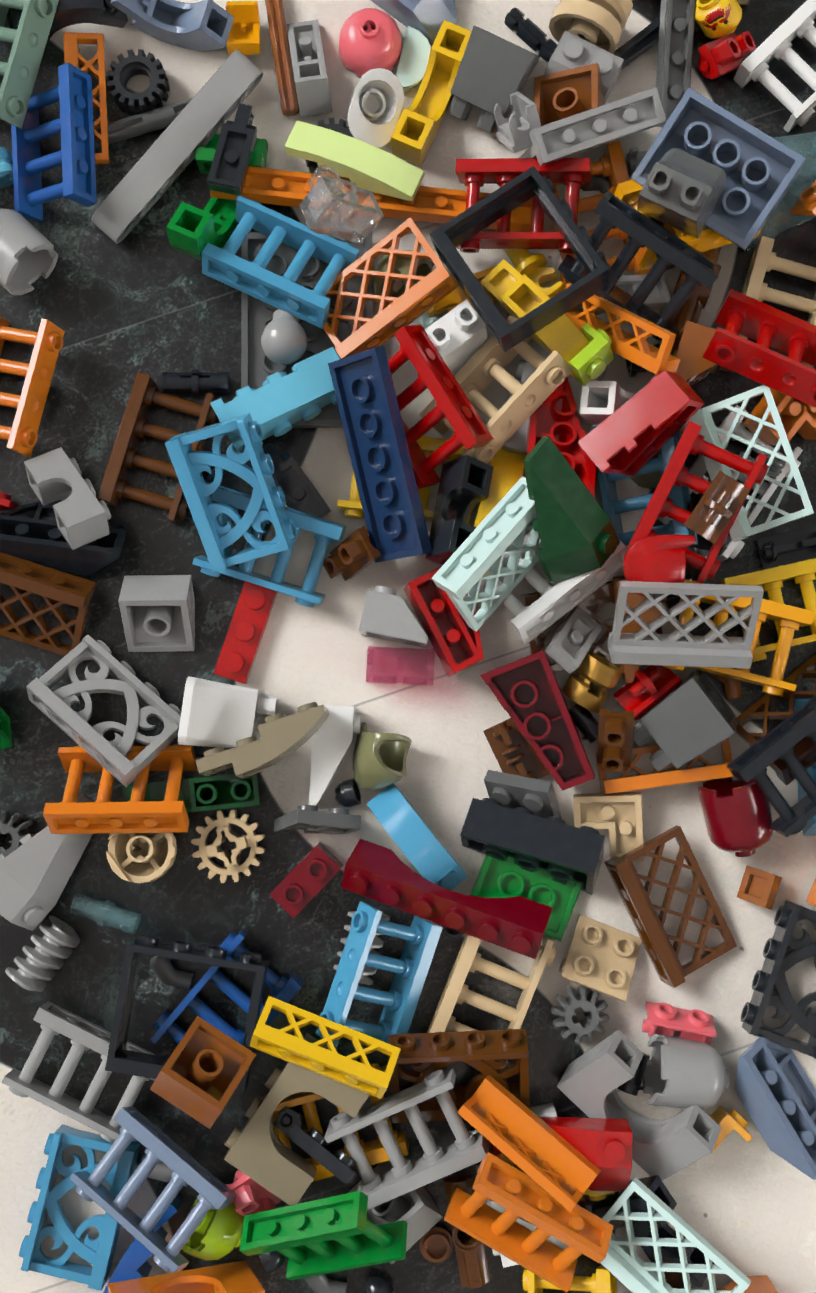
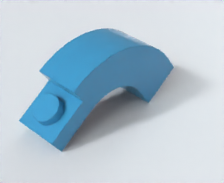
M394 783L386 787L367 803L381 825L423 878L445 889L452 890L468 877L463 868L437 839Z

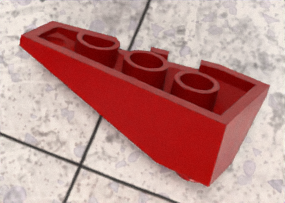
M566 377L564 382L529 417L525 458L543 436L550 437L595 498L596 466L577 443L586 434L584 429L581 428L575 399L568 377Z
M538 1116L601 1170L588 1187L589 1190L623 1192L628 1187L632 1171V1130L627 1119Z

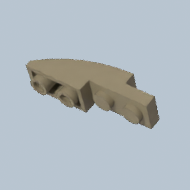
M312 702L298 707V713L285 716V713L268 716L265 718L266 723L257 726L261 739L257 740L256 736L247 737L237 741V747L224 751V747H217L205 751L204 758L195 760L198 772L204 776H210L234 768L235 775L242 779L257 774L279 763L305 744L329 717L328 709L323 704L318 706L317 702Z

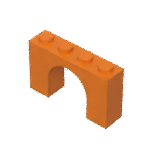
M246 1260L108 1283V1293H265L264 1288Z

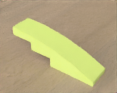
M298 120L284 146L288 156L317 162L320 172L350 178L353 188L412 202L424 177V171L393 154L356 138Z

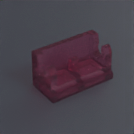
M368 646L366 682L433 686L434 649Z

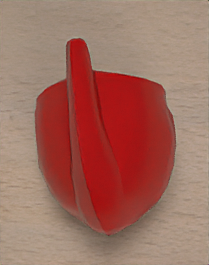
M657 535L636 542L624 556L623 570L626 581L684 583L686 569L685 548L696 543L695 536ZM635 593L637 595L644 596L643 593Z

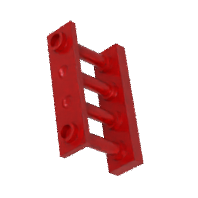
M537 158L456 159L455 173L460 183L467 186V210L479 202L480 187H483L484 184H497L502 187L534 166L542 177L550 178L552 183H563L566 186L565 201L570 206L574 214L573 221L577 225L580 186L583 183H592L591 159L563 158L543 166H539ZM532 197L530 232H510L511 212L498 220L497 232H479L456 247V249H460L464 253H478L480 249H559L561 253L575 254L560 232H543L545 211L534 197Z
M730 289L714 321L726 328L717 327L702 358L816 408V370L801 363L803 361L816 367V326ZM738 333H740V334H742V335H744V336H746V337H749V338H751V339H753V340H756L757 343H754V342H752V341H750V340H747V339H745V338H743V337L738 336ZM771 347L778 351H781L787 354L788 357L781 355L775 351H772L769 348Z
M422 325L402 326L394 334L400 343V350L388 360L391 376L409 360L418 372V378L397 396L400 411L427 388L436 400V407L410 429L402 419L416 484L421 489L437 485L440 482V478L434 469L462 446H465L467 450L480 448L487 445L494 438L440 353L429 339ZM446 417L455 430L454 436L426 457L417 440Z
M689 421L626 549L629 550L636 542L647 537L657 536L658 531L653 530L652 527L658 516L663 519L667 516L685 524L692 512L672 504L673 500L668 498L673 485L680 487L682 484L704 495L711 482L689 473V468L683 466L689 453L693 455L699 453L747 475L743 485L749 489L752 488L754 483L760 485L769 469V466L764 464L767 456L761 453L758 454L754 463L703 440L705 436L699 434L702 426ZM747 496L715 544L712 545L706 558L685 548L686 564L700 570L696 577V582L703 584L706 577L712 580L721 563L716 557Z

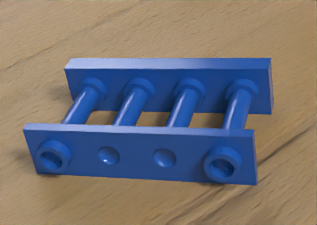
M70 63L58 66L59 86L36 95L32 93L22 129L11 125L14 210L38 223L43 221V203L61 197L68 198L86 207L97 204L91 75ZM59 101L60 118L39 125V109ZM61 133V150L41 157L40 140ZM62 165L63 182L42 189L41 172Z
M243 929L237 936L231 932L219 947L226 948L227 954L240 956L241 952H250L240 944L248 932ZM212 965L172 1014L165 1010L152 1027L157 1031L150 1040L155 1044L166 1033L179 1044L186 1032L174 1021L187 1006L200 1018L243 1045L245 1031L243 1032L240 1028L236 1031L196 995L210 980L247 1013L249 1012L251 997L219 971V966ZM268 968L265 984L271 988L270 992L274 995L273 998L289 1003L302 987L304 980L296 973H293L288 980L284 976L280 978ZM263 1003L261 1005L260 1016L265 1006ZM271 1009L265 1024L269 1026L280 1012Z

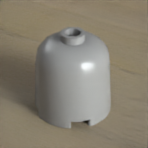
M1 208L0 284L12 295H23L34 290L31 284L41 275L45 279L49 277L56 266L58 253L54 250V245L20 213L15 210Z
M662 1034L652 1035L648 1041V1046L653 1047L651 1060H648L642 1078L643 1092L651 1095L647 1103L649 1105L689 1108L695 1104L701 1109L713 1107L720 1099L723 1090H727L729 1085V1071L725 1069L720 1053L712 1045L705 1042Z

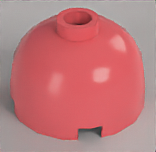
M365 8L354 12L345 20L339 34V55L343 66L347 70L349 68L353 73H356L358 78H361L363 74L371 69L383 68L393 72V67L397 65L402 52V36L396 21L389 14L376 8Z

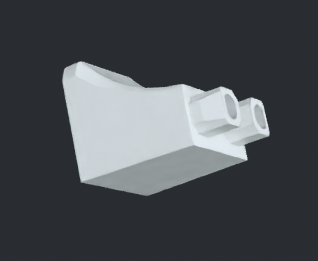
M467 299L425 329L429 339L453 375L464 366L489 338L486 324Z
M188 676L184 690L178 745L235 748L237 747L236 742L241 739L256 736V739L259 740L261 739L257 727L259 714H276L279 699L262 694L260 690Z

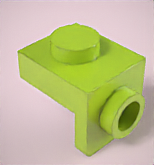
M588 323L581 327L583 335L590 343L569 361L575 379L583 386L592 379L598 378L604 372L606 366L614 360L610 347L612 344L610 337L601 328L595 330Z

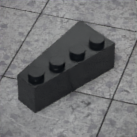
M483 798L482 800L472 799L460 834L462 846L503 862L507 861L508 857L514 858V863L522 869L532 873L543 869L553 876V881L564 885L567 884V881H575L582 884V892L590 895L593 894L603 860L605 835H601L598 830L592 827H573L566 825L567 823L564 820L552 816L545 819L535 816L532 811L526 808L515 807L511 809L501 806L500 802L491 798Z

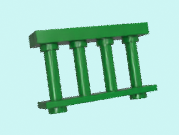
M361 1191L244 1215L239 1251L247 1256L277 1251L288 1258L286 1278L288 1280H295L406 1259L408 1223L404 1220L382 1225L373 1223L367 1219L368 1196Z

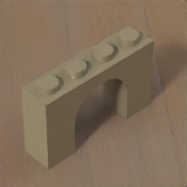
M308 1033L303 1038L310 1043L318 1041ZM287 1062L282 1071L277 1067L274 1069L264 1085L269 1089L262 1100L256 1097L246 1111L245 1116L249 1120L243 1129L236 1126L225 1143L229 1150L224 1160L290 1206L298 1204L313 1181L317 1168L285 1146L279 1139L273 1124L274 1110L277 1105L294 1093L312 1092L324 1097L355 1118L369 1097V1094Z

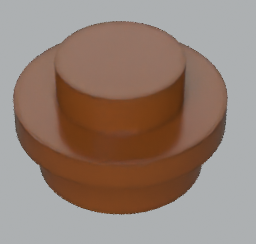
M433 1226L420 1238L419 1247L421 1254L430 1262H443L449 1258L453 1251L452 1235L444 1227Z

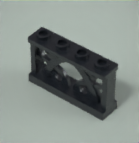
M786 900L784 906H780L774 918L776 929L773 938H769L764 946L763 957H765L762 969L758 970L754 975L752 981L754 992L750 1003L747 1002L742 1009V1028L749 1034L767 1038L771 1042L816 1059V1014L812 1013L811 1007L806 1011V1015L803 1013L804 1009L811 1002L816 1001V992L807 994L796 1004L785 976V972L792 966L814 956L816 968V941L811 942L809 933L803 928V936L800 939H795L792 935L796 922L804 919L809 920L816 930V911ZM788 946L793 949L785 954ZM773 987H775L777 995H771ZM774 1005L776 1007V1014L771 1017L772 1019H780L786 1012L790 1017L782 1026L769 1028L763 1021V1016L768 1006ZM797 1023L804 1031L810 1034L808 1043H805L785 1034Z

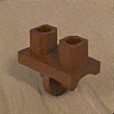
M719 471L684 526L715 544L751 489Z
M363 526L355 530L330 552L331 556L324 559L323 566L331 579L342 575L344 581H347L380 557L381 554L370 543L368 531Z
M600 708L597 763L602 764L604 771L622 772L623 766L631 767L634 711L619 713Z

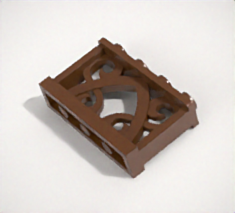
M525 1029L403 1033L388 1036V1044L401 1048L390 1079L391 1095L409 1088L400 1087V1078L413 1082L412 1086L423 1082L428 1074L437 1070H443L456 1061H462L474 1067L482 1074L472 1078L468 1084L454 1085V1088L448 1090L458 1111L473 1096L488 1075H491L530 1109L529 1050ZM507 1059H516L511 1066L499 1069L506 1064ZM410 1063L412 1069L419 1073L408 1071L401 1064ZM519 1073V1082H507L506 1078ZM435 1096L417 1104L425 1121H447ZM404 1110L392 1115L393 1123L409 1122Z

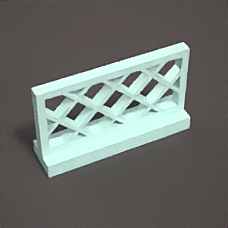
M761 385L705 408H700L690 418L691 422L702 426L699 434L705 436L703 440L726 449L732 438L748 445L743 456L744 459H748L752 449L755 448L771 455L767 463L769 469L775 457L790 465L791 472L785 484L766 475L763 481L766 480L782 487L774 506L755 498L763 481L760 485H756L751 496H747L746 499H749L746 507L742 506L729 531L732 541L737 542L754 534L814 514L768 386ZM764 394L768 407L762 419L744 412L751 398ZM743 402L740 409L732 407L735 404ZM727 409L737 413L727 432L715 426L712 413ZM770 412L775 425L766 421ZM741 416L760 423L751 442L733 434ZM763 426L774 429L779 434L780 439L774 451L755 444ZM718 432L726 436L723 444L721 443ZM781 445L784 448L786 457L778 454ZM703 456L711 482L719 471L737 481L740 472L736 471L733 476L730 467ZM793 477L798 490L789 486ZM786 490H789L801 496L805 509L790 514L779 509L778 506ZM753 502L771 509L765 523L751 528L747 513ZM775 512L784 515L783 517L772 520Z
M523 476L432 577L436 586L447 593L467 625L476 632L539 561L537 549L541 547L540 533L534 531L532 521L534 517L537 518L535 501L529 499L526 478ZM532 529L529 542L523 543L526 530ZM526 551L524 559L518 565L521 552ZM510 554L507 567L501 568L504 555ZM504 576L503 583L496 590L499 577ZM482 580H487L485 592L479 593ZM482 602L481 608L474 615L476 603Z
M636 1177L601 1218L608 1223L610 1220H625L628 1237H617L612 1233L607 1256L600 1263L632 1293H743L751 1283V1280ZM634 1191L647 1202L648 1212H631L629 1197ZM623 1205L624 1212H618ZM632 1220L649 1221L652 1238L635 1237ZM656 1221H668L675 1227L677 1238H659ZM636 1246H653L656 1263L644 1262L637 1255ZM660 1246L678 1247L681 1263H663ZM685 1247H697L702 1251L706 1264H688ZM664 1272H682L685 1289L672 1288L666 1282ZM689 1273H707L710 1290L691 1289ZM714 1273L727 1274L737 1283L736 1287L732 1291L717 1290Z

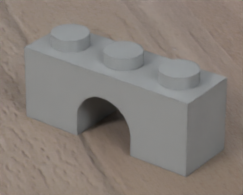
M60 447L24 461L29 485L43 506L63 500L54 504L53 509L58 529L72 550L110 534L107 520L111 519L110 511L103 500H97L91 481L88 478L84 480L81 477V470L75 458L69 459Z

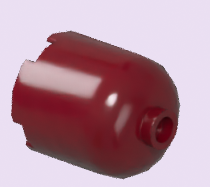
M732 777L705 781L703 782V787H698L708 835L711 842L717 848L726 852H735L736 857H748L756 853L755 849L762 847L771 839L773 829L770 824L773 820L770 802L754 781L746 783L742 780L733 781Z

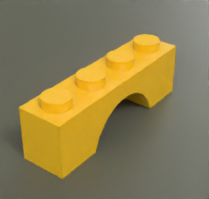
M446 20L443 21L431 47L428 64L419 90L411 105L403 109L391 136L392 154L396 157L422 167L454 96L450 92L472 31Z

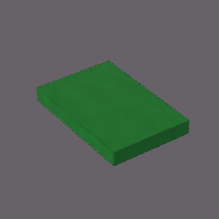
M485 855L470 896L484 898L522 896L552 907L553 909L544 935L561 942L582 889V884L571 880L567 881V884L564 885L553 881V876L543 869L532 873L516 865L514 858L508 857V860L503 862Z

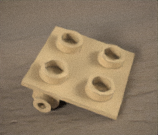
M580 914L567 958L563 959L560 966L561 977L626 1002L642 940L637 936Z

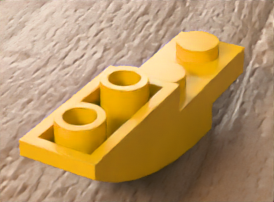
M505 259L480 282L483 289L517 320L550 299L525 274L521 275ZM565 314L530 336L549 355L554 350L558 352L569 366V361L590 343Z

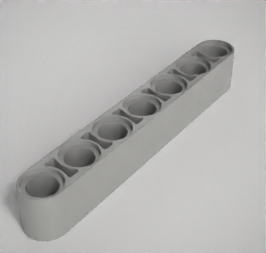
M235 50L92 215L91 222L116 244L120 243L196 157L197 147H204L223 126V123L237 110L239 103L242 104L256 88L263 77V72L239 50Z

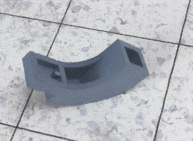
M111 0L110 4L131 17V25L138 30L165 43L190 50L212 51L224 48L234 20L233 15L212 0H202L196 3H185L176 0Z

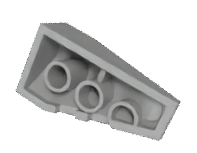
M81 794L77 797L76 803L95 802V800ZM47 826L35 836L31 837L30 834H27L19 840L22 845L8 856L4 857L3 854H0V915L10 923L33 931L56 905L93 834H51Z

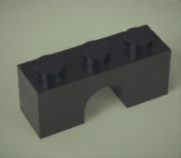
M464 455L443 464L429 536L432 552L426 553L425 559L444 565L476 529V527L469 525V518L476 504L487 499L489 496L493 466L469 455Z
M658 1175L639 1179L666 1205L674 1210L677 1203ZM634 1191L629 1197L631 1212H648L647 1202ZM623 1205L618 1212H624ZM632 1220L635 1237L652 1238L649 1221ZM656 1221L659 1238H677L676 1231L666 1221ZM641 1246L651 1263H656L654 1247ZM660 1246L663 1263H681L678 1247ZM685 1247L688 1264H706L702 1251L697 1247ZM664 1272L665 1280L672 1288L685 1289L682 1272ZM689 1273L691 1288L702 1287L708 1276L707 1273Z

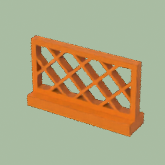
M410 217L338 274L325 296L337 297L334 314L329 313L328 319L332 320V324L330 325L327 320L323 329L336 347L335 350L341 359L374 347H380L394 337V334L402 326L411 324L459 287V285ZM412 231L416 237L414 250H398L400 239ZM421 246L424 248V250L426 251V253H425V252H420V251H421ZM379 255L390 256L387 272L372 271L373 261ZM397 256L412 258L409 275L394 273ZM419 259L432 260L437 267L425 277L416 276ZM354 275L363 276L360 293L345 292L347 281ZM370 277L385 279L382 296L367 294ZM392 280L407 281L405 293L399 298L389 297ZM344 298L359 299L355 316L341 315ZM366 300L380 302L379 312L373 318H363ZM339 321L354 322L352 334L341 341L337 335Z

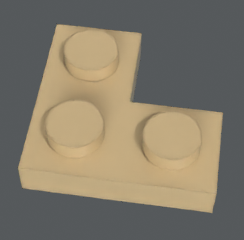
M641 792L573 794L574 826L577 828L588 826L594 829H609L610 858L614 856L621 857L644 844ZM644 855L633 861H644Z

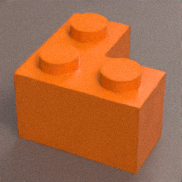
M770 388L788 441L792 439L796 432L805 440H816V408ZM765 395L750 413L762 419L768 407ZM770 412L766 421L775 425ZM748 418L743 422L753 434H755L760 424ZM763 426L758 436L767 445H777L780 439L778 432L767 426Z

